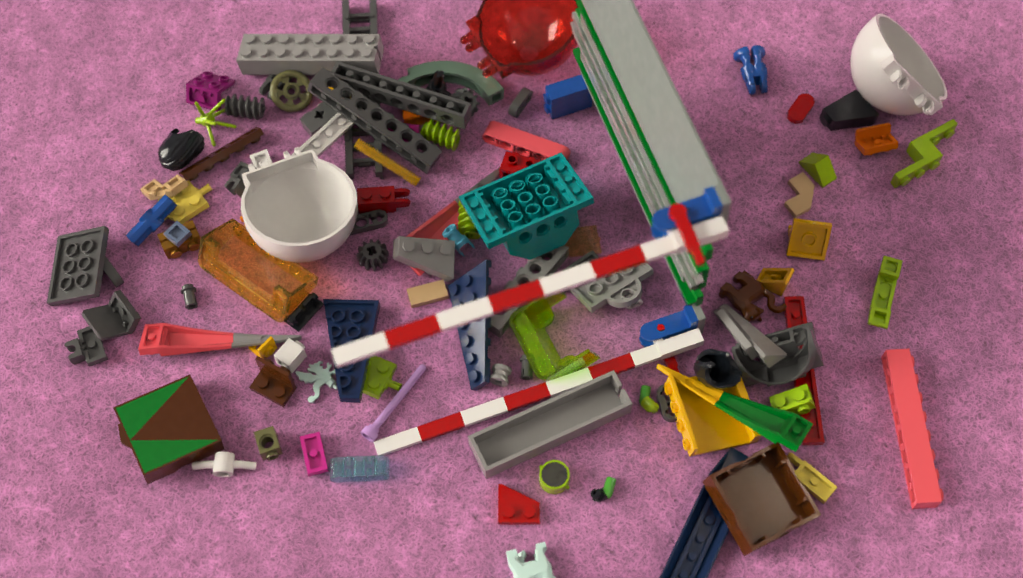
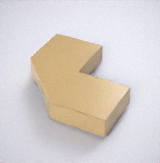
M804 172L788 181V185L797 195L786 201L784 206L794 218L810 211L815 185Z
M176 175L163 185L156 179H153L143 186L140 191L148 199L156 200L161 199L165 194L168 197L175 196L188 187L189 184L184 178Z

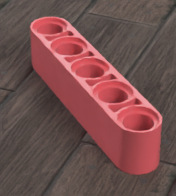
M490 121L482 136L486 143L526 157H535L541 161L561 152L568 159L571 153L570 149L564 145L497 121Z

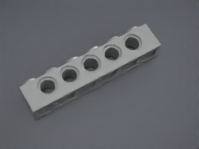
M563 245L534 259H528L524 268L521 267L517 271L516 277L512 281L507 282L504 291L554 274L568 258L569 247ZM549 257V258H551V259H550V260H544L543 258ZM529 303L503 311L505 313L502 315H492L491 328H488V330L500 338Z

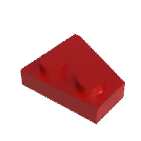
M498 484V525H540V502L503 484Z

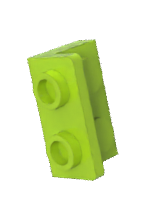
M807 384L769 397L772 407L796 414H806L815 408Z

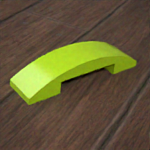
M883 256L870 304L869 325L883 329L888 328L891 305L903 260Z

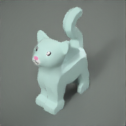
M545 542L536 544L535 560L528 562L524 561L526 558L525 550L517 553L516 549L506 551L508 566L514 578H556L553 575L551 564L544 554L547 550Z

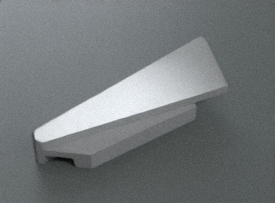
M723 304L713 311L751 360L759 356L766 366L770 368L787 356L785 351L727 304Z

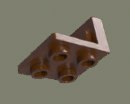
M257 356L255 361L260 372L250 385V390L284 408L296 390L291 371L284 366L278 367L274 365V362L267 357L261 358Z

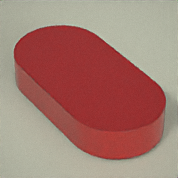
M803 93L797 97L787 113V118L790 122L799 124L805 120L814 106L815 100L813 96Z

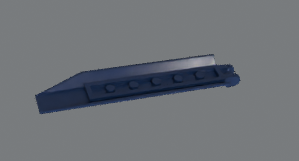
M731 447L708 476L749 457ZM704 485L659 578H707L729 532V528Z

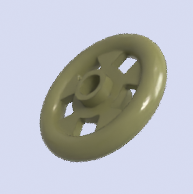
M295 70L279 73L273 79L270 86L272 101L278 108L286 112L303 110L309 105L313 96L308 91L310 80L303 73ZM289 77L297 78V83L289 82ZM280 82L285 84L282 91L277 89ZM299 86H305L306 93L301 94ZM293 89L295 93L291 95L288 93V90ZM282 95L288 99L286 103L279 99ZM299 97L301 102L294 105L292 100H296Z

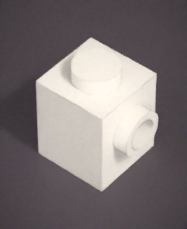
M290 338L274 354L277 364L289 369L291 374L307 357L305 346L298 340L294 342Z

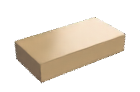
M444 279L407 289L412 308L449 299Z

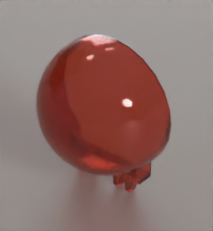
M483 0L477 15L465 22L469 32L460 38V42L466 45L465 50L468 52H473V50L481 47L486 57L477 63V67L480 70L484 69L482 75L486 78L497 72L502 79L510 74L520 76L547 74L564 64L573 54V49L578 45L570 22H573L572 12L578 8L576 0Z

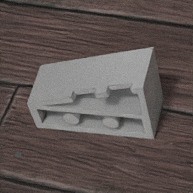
M398 236L393 240V259L448 282L454 279L455 241Z

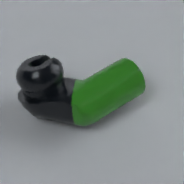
M607 477L603 488L591 491L592 499L596 502H602L611 498L616 479Z

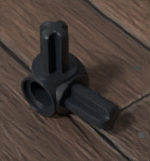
M442 70L436 71L426 89L450 97L452 95L447 91V86L444 82V72Z

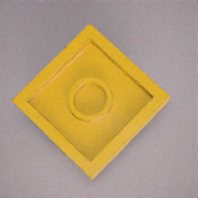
M793 218L792 225L788 226L787 231L789 241L786 255L825 261L832 223Z

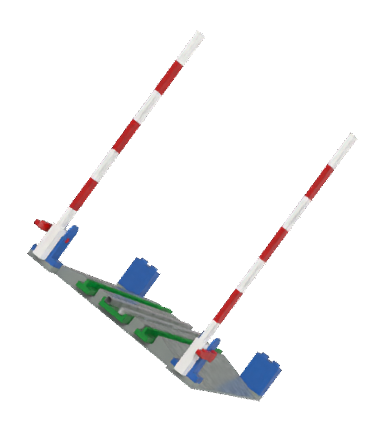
M576 0L578 8L572 12L573 22H570L579 46L573 49V55L579 65L581 75L545 86V94H543L545 101L544 109L546 114H550L551 119H556L596 106L651 227L652 235L656 240L331 349L336 367L339 368L662 257L666 260L686 306L683 307L682 311L650 321L641 327L639 340L645 348L374 441L378 457L562 394L613 370L616 374L661 359L664 360L666 367L679 373L678 363L674 355L703 346L704 339L701 334H703L706 317L700 305H702L704 298L701 288L706 287L710 269L706 261L712 259L714 248L711 243L728 237L729 228L727 222L732 202L633 0Z

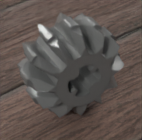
M468 87L457 89L451 97L471 103V113L473 116L479 110L477 105L480 102L476 101L479 95H473L474 90H468Z
M370 239V243L363 241V246H358L356 256L361 267L365 266L367 271L372 267L375 272L376 267L382 269L383 264H387L389 251L386 250L385 243L381 244L379 239L376 242Z

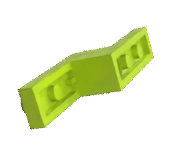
M952 119L911 141L906 152L915 163L895 173L890 182L894 188L900 185L905 186L914 177L920 178L927 170L930 169L932 171L940 165L939 162L943 155L935 145L941 139H948L953 136L958 123Z

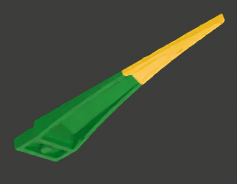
M657 364L656 368L668 376L673 375L677 382L774 444L779 442L794 452L798 450L813 425L812 422L796 413L763 405L716 388L707 387L699 381L661 364Z

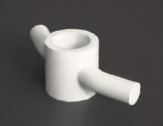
M221 451L214 454V460L193 462L192 469H213L214 476L232 477L234 469L255 470L256 462L235 460L234 453Z

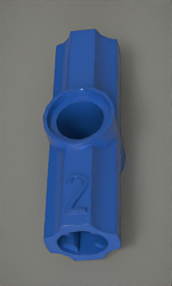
M165 194L152 208H149L141 216L139 222L126 235L128 239L139 246L152 232L154 233L164 223V219L177 207V204Z

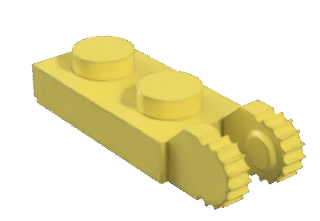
M789 453L787 455L789 461L798 467L794 471L801 484L810 494L824 504L837 489V486L805 460L802 461L793 453Z

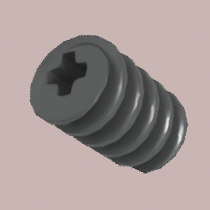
M233 94L232 99L229 95L227 96L225 101L226 115H233L235 117L240 115L241 118L247 116L248 119L254 117L255 120L263 118L265 112L264 98H261L260 102H258L257 97H254L253 101H251L250 96H247L246 100H244L243 95H240L239 100L236 94Z

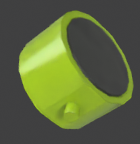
M550 460L545 462L543 466H539V483L545 492L559 494L564 492L565 489L569 490L570 472L565 463L559 460Z

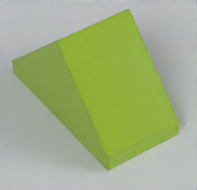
M812 152L798 162L822 188L837 179L829 155Z

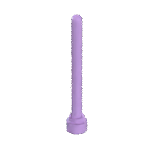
M421 364L374 423L365 426L360 432L365 439L370 442L375 441L378 437V429L426 371L424 364Z

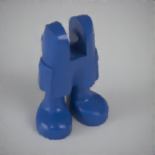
M760 45L752 46L750 51L748 46L742 47L733 53V59L736 62L743 63L740 71L750 95L756 94L755 85H759L761 94L768 92V73L766 64L762 62L766 51ZM750 55L751 58L754 60L755 65L751 64Z

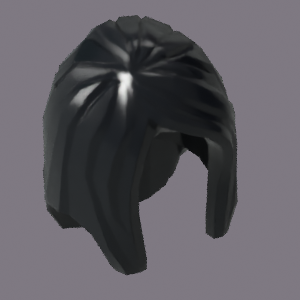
M177 128L173 129L159 147L158 160L161 165L171 171L181 170L189 165L204 149L205 139L199 132L191 129L177 134L180 130Z
M714 349L704 350L697 356L693 367L697 379L711 388L725 389L733 387L741 381L742 371L737 367L729 352Z

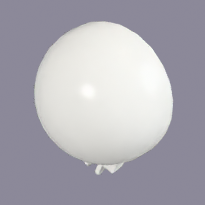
M877 14L863 27L853 44L850 61L852 78L862 97L875 108L894 115H913L923 112L926 115L930 114L932 116L943 107L942 102L948 96L946 86L933 62L912 36L897 22L884 14Z
M299 147L294 148V156H290L289 152L285 151L283 152L285 159L266 165L263 159L259 160L260 168L255 169L252 163L248 164L249 171L242 174L245 189L241 197V214L246 230L260 248L281 260L303 263L322 259L335 252L344 244L355 225L358 214V198L353 181L342 169L332 163L318 159L313 149L301 152Z

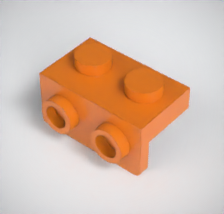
M890 123L860 128L855 131V146L864 156L897 149L899 142L890 133Z

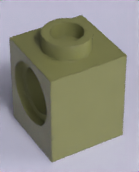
M274 426L254 432L259 453L263 460L271 461L278 458V455L283 454ZM268 442H273L270 448H264Z

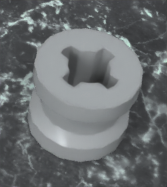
M494 364L492 368L493 374L490 375V382L502 387L508 386V376L511 375L512 369L503 364Z

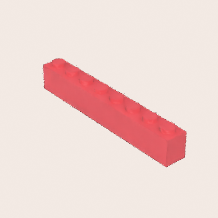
M909 348L885 350L881 359L912 509L937 508L942 503L944 495L943 490L939 488V471L934 465L935 453L930 446L931 434L926 428L927 416L926 412L922 409V393L919 392L917 386L919 379L918 375L914 372L915 360Z

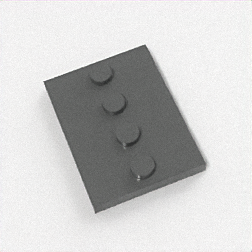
M101 226L58 236L47 304L56 306L100 296L109 228Z

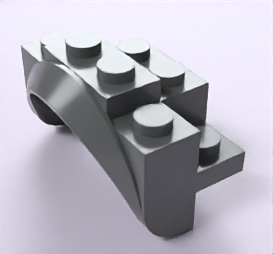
M812 322L765 335L787 353L785 358L770 368L766 366L760 357V361L751 360L738 343H735L736 346L732 347L734 361L742 371V380L746 387L755 384H764L769 387L789 383L806 377V373L810 369L824 366L822 352L817 343L815 328Z

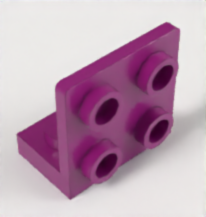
M205 71L186 83V103L195 105L194 102L197 101L200 107L212 110L221 101V93L233 86L235 80L230 79L228 76H219L213 74V72Z

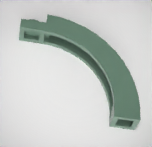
M432 61L408 68V75L398 79L399 81L421 87L429 84L436 71L442 70L445 75V83L458 84L474 90L489 106L504 99V88L495 78L475 66L462 62Z

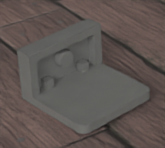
M121 290L114 291L108 305L85 309L82 312L83 318L100 340L134 333L141 319L139 313Z

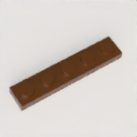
M259 127L251 129L179 172L180 176L186 181L199 177L198 174L200 172H207L213 169L215 163L228 160L230 154L243 151L245 145L258 142L261 139L260 137L264 135L262 129Z

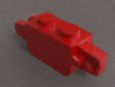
M394 186L357 188L359 213L379 209L384 210L386 213H394L397 211L396 208L408 207L411 204L410 200L407 198L403 199L402 197L409 196L410 190L406 188L395 189Z

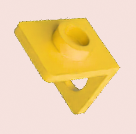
M270 336L257 350L256 346H248V348L256 356L268 358L275 352L277 346L274 338Z

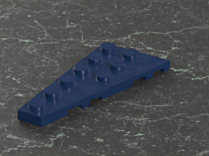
M484 260L448 285L452 308L488 296L489 286L491 285V278L489 277V268L492 267L491 260ZM491 316L457 327L471 390L475 391L490 383L488 346H491V338H488V328H491Z
M323 299L331 349L375 334L380 309L379 300ZM370 357L339 368L336 367L335 361H333L341 402L361 403Z

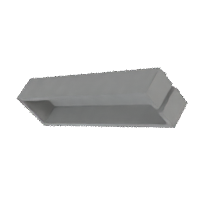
M244 34L236 61L242 75H278L287 70H295L304 75H316L322 67L332 71L337 61L379 74L384 46L380 34Z
M613 370L469 435V445L485 478L488 479L631 413L633 403L625 389H622V384Z

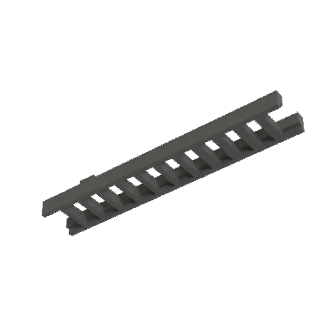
M342 0L343 34H378L377 0H369L370 13L350 14L349 0ZM370 22V26L350 27V23ZM369 99L370 101L377 103L381 108L380 102ZM352 126L344 133L346 174L350 179H354V167L375 166L376 177L384 179L383 165L371 158L354 159L353 152H359L360 150L356 149V147L354 148L353 137L372 135L361 128H353ZM374 138V142L368 143L372 148H376V150L383 154L382 142Z

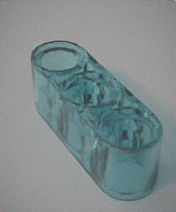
M353 456L330 459V481L332 482L382 481L389 479L388 456Z

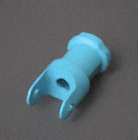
M453 223L443 231L442 236L455 241L456 251L465 257L460 248L466 243H469L474 249L475 247L466 235H462L456 229L457 226Z

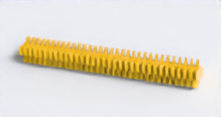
M359 138L354 144V148H358L360 152L362 151L363 154L377 161V163L385 166V168L387 167L391 172L397 173V175L410 184L416 186L420 181L421 177L415 175V173L413 174L407 168L401 167V164L393 162V159L391 161L390 157L382 154L376 148H372L368 143L362 142V139L360 140Z

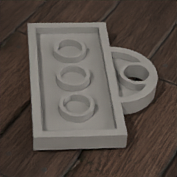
M645 263L571 288L570 292L591 313L607 303L613 307L626 308L640 300L642 296L641 282L653 275L654 271L649 264ZM628 294H632V295H633V296L630 297V298H625V297H624L625 295H628Z

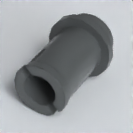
M193 284L183 285L180 291L184 296L185 308L188 310L197 308L196 288L193 287Z
M523 354L522 358H520L522 363L520 378L522 380H532L533 363H535L534 356Z

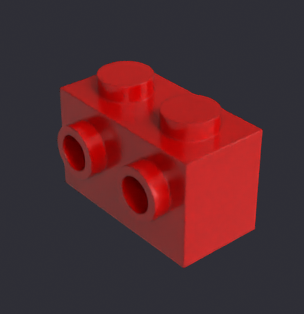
M506 151L499 169L500 178L538 163L541 160L535 157H526L516 152Z

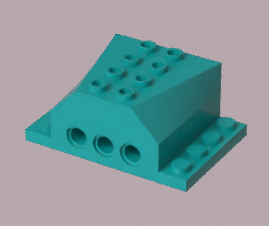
M562 152L459 196L462 206L488 249L503 243L510 255L529 260L565 245L580 224L577 211L595 203L594 197Z

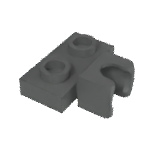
M240 162L224 185L233 195L237 194L240 198L245 189L242 174L249 171L248 164Z
M90 326L77 331L79 339L76 338L64 344L69 352H74L68 356L70 362L74 365L86 361L87 365L91 367L108 360L103 341L96 336Z

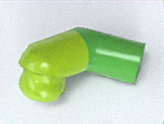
M642 385L639 404L647 412L656 413L659 410V405L650 397L651 387Z

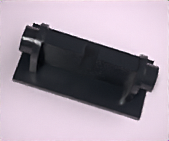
M314 292L312 294L309 293L284 322L299 332L324 303L318 300V296Z

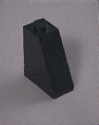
M856 89L823 108L819 119L823 126H827L830 131L872 126L876 123L879 113Z

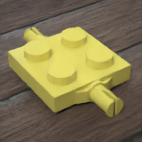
M188 180V187L177 195L169 197L177 204V207L164 220L169 218L174 222L178 221L184 224L210 207L204 199V195L212 191L211 186L207 184L198 189Z

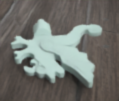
M318 361V363L313 365L309 364L308 373L295 372L299 377V381H304L305 384L314 383L313 390L315 395L309 396L308 402L313 403L319 398L320 388L324 384L335 390L338 389L336 381L331 377L332 374H336L335 369L329 371L332 367L329 363H327L326 369L320 366L323 362Z

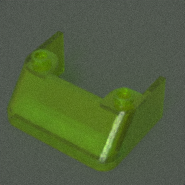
M563 292L530 302L512 313L509 318L510 327L535 375L543 381L553 380L582 370L600 359L599 355L590 349L583 351L577 356L568 355L562 359L560 358L545 328L554 321L555 316L551 307L567 297Z

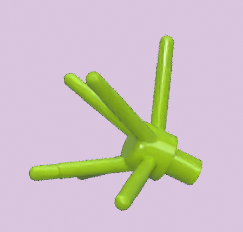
M222 99L208 113L203 112L197 101L194 102L201 114L200 117L195 118V122L207 127L213 146H216L210 125L237 128L233 124L215 121L216 116L225 112V108L214 113L226 101L225 99Z

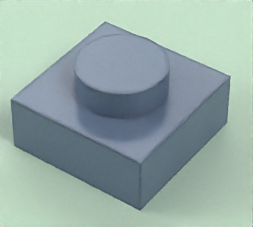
M178 221L163 233L177 247L192 235L191 231Z

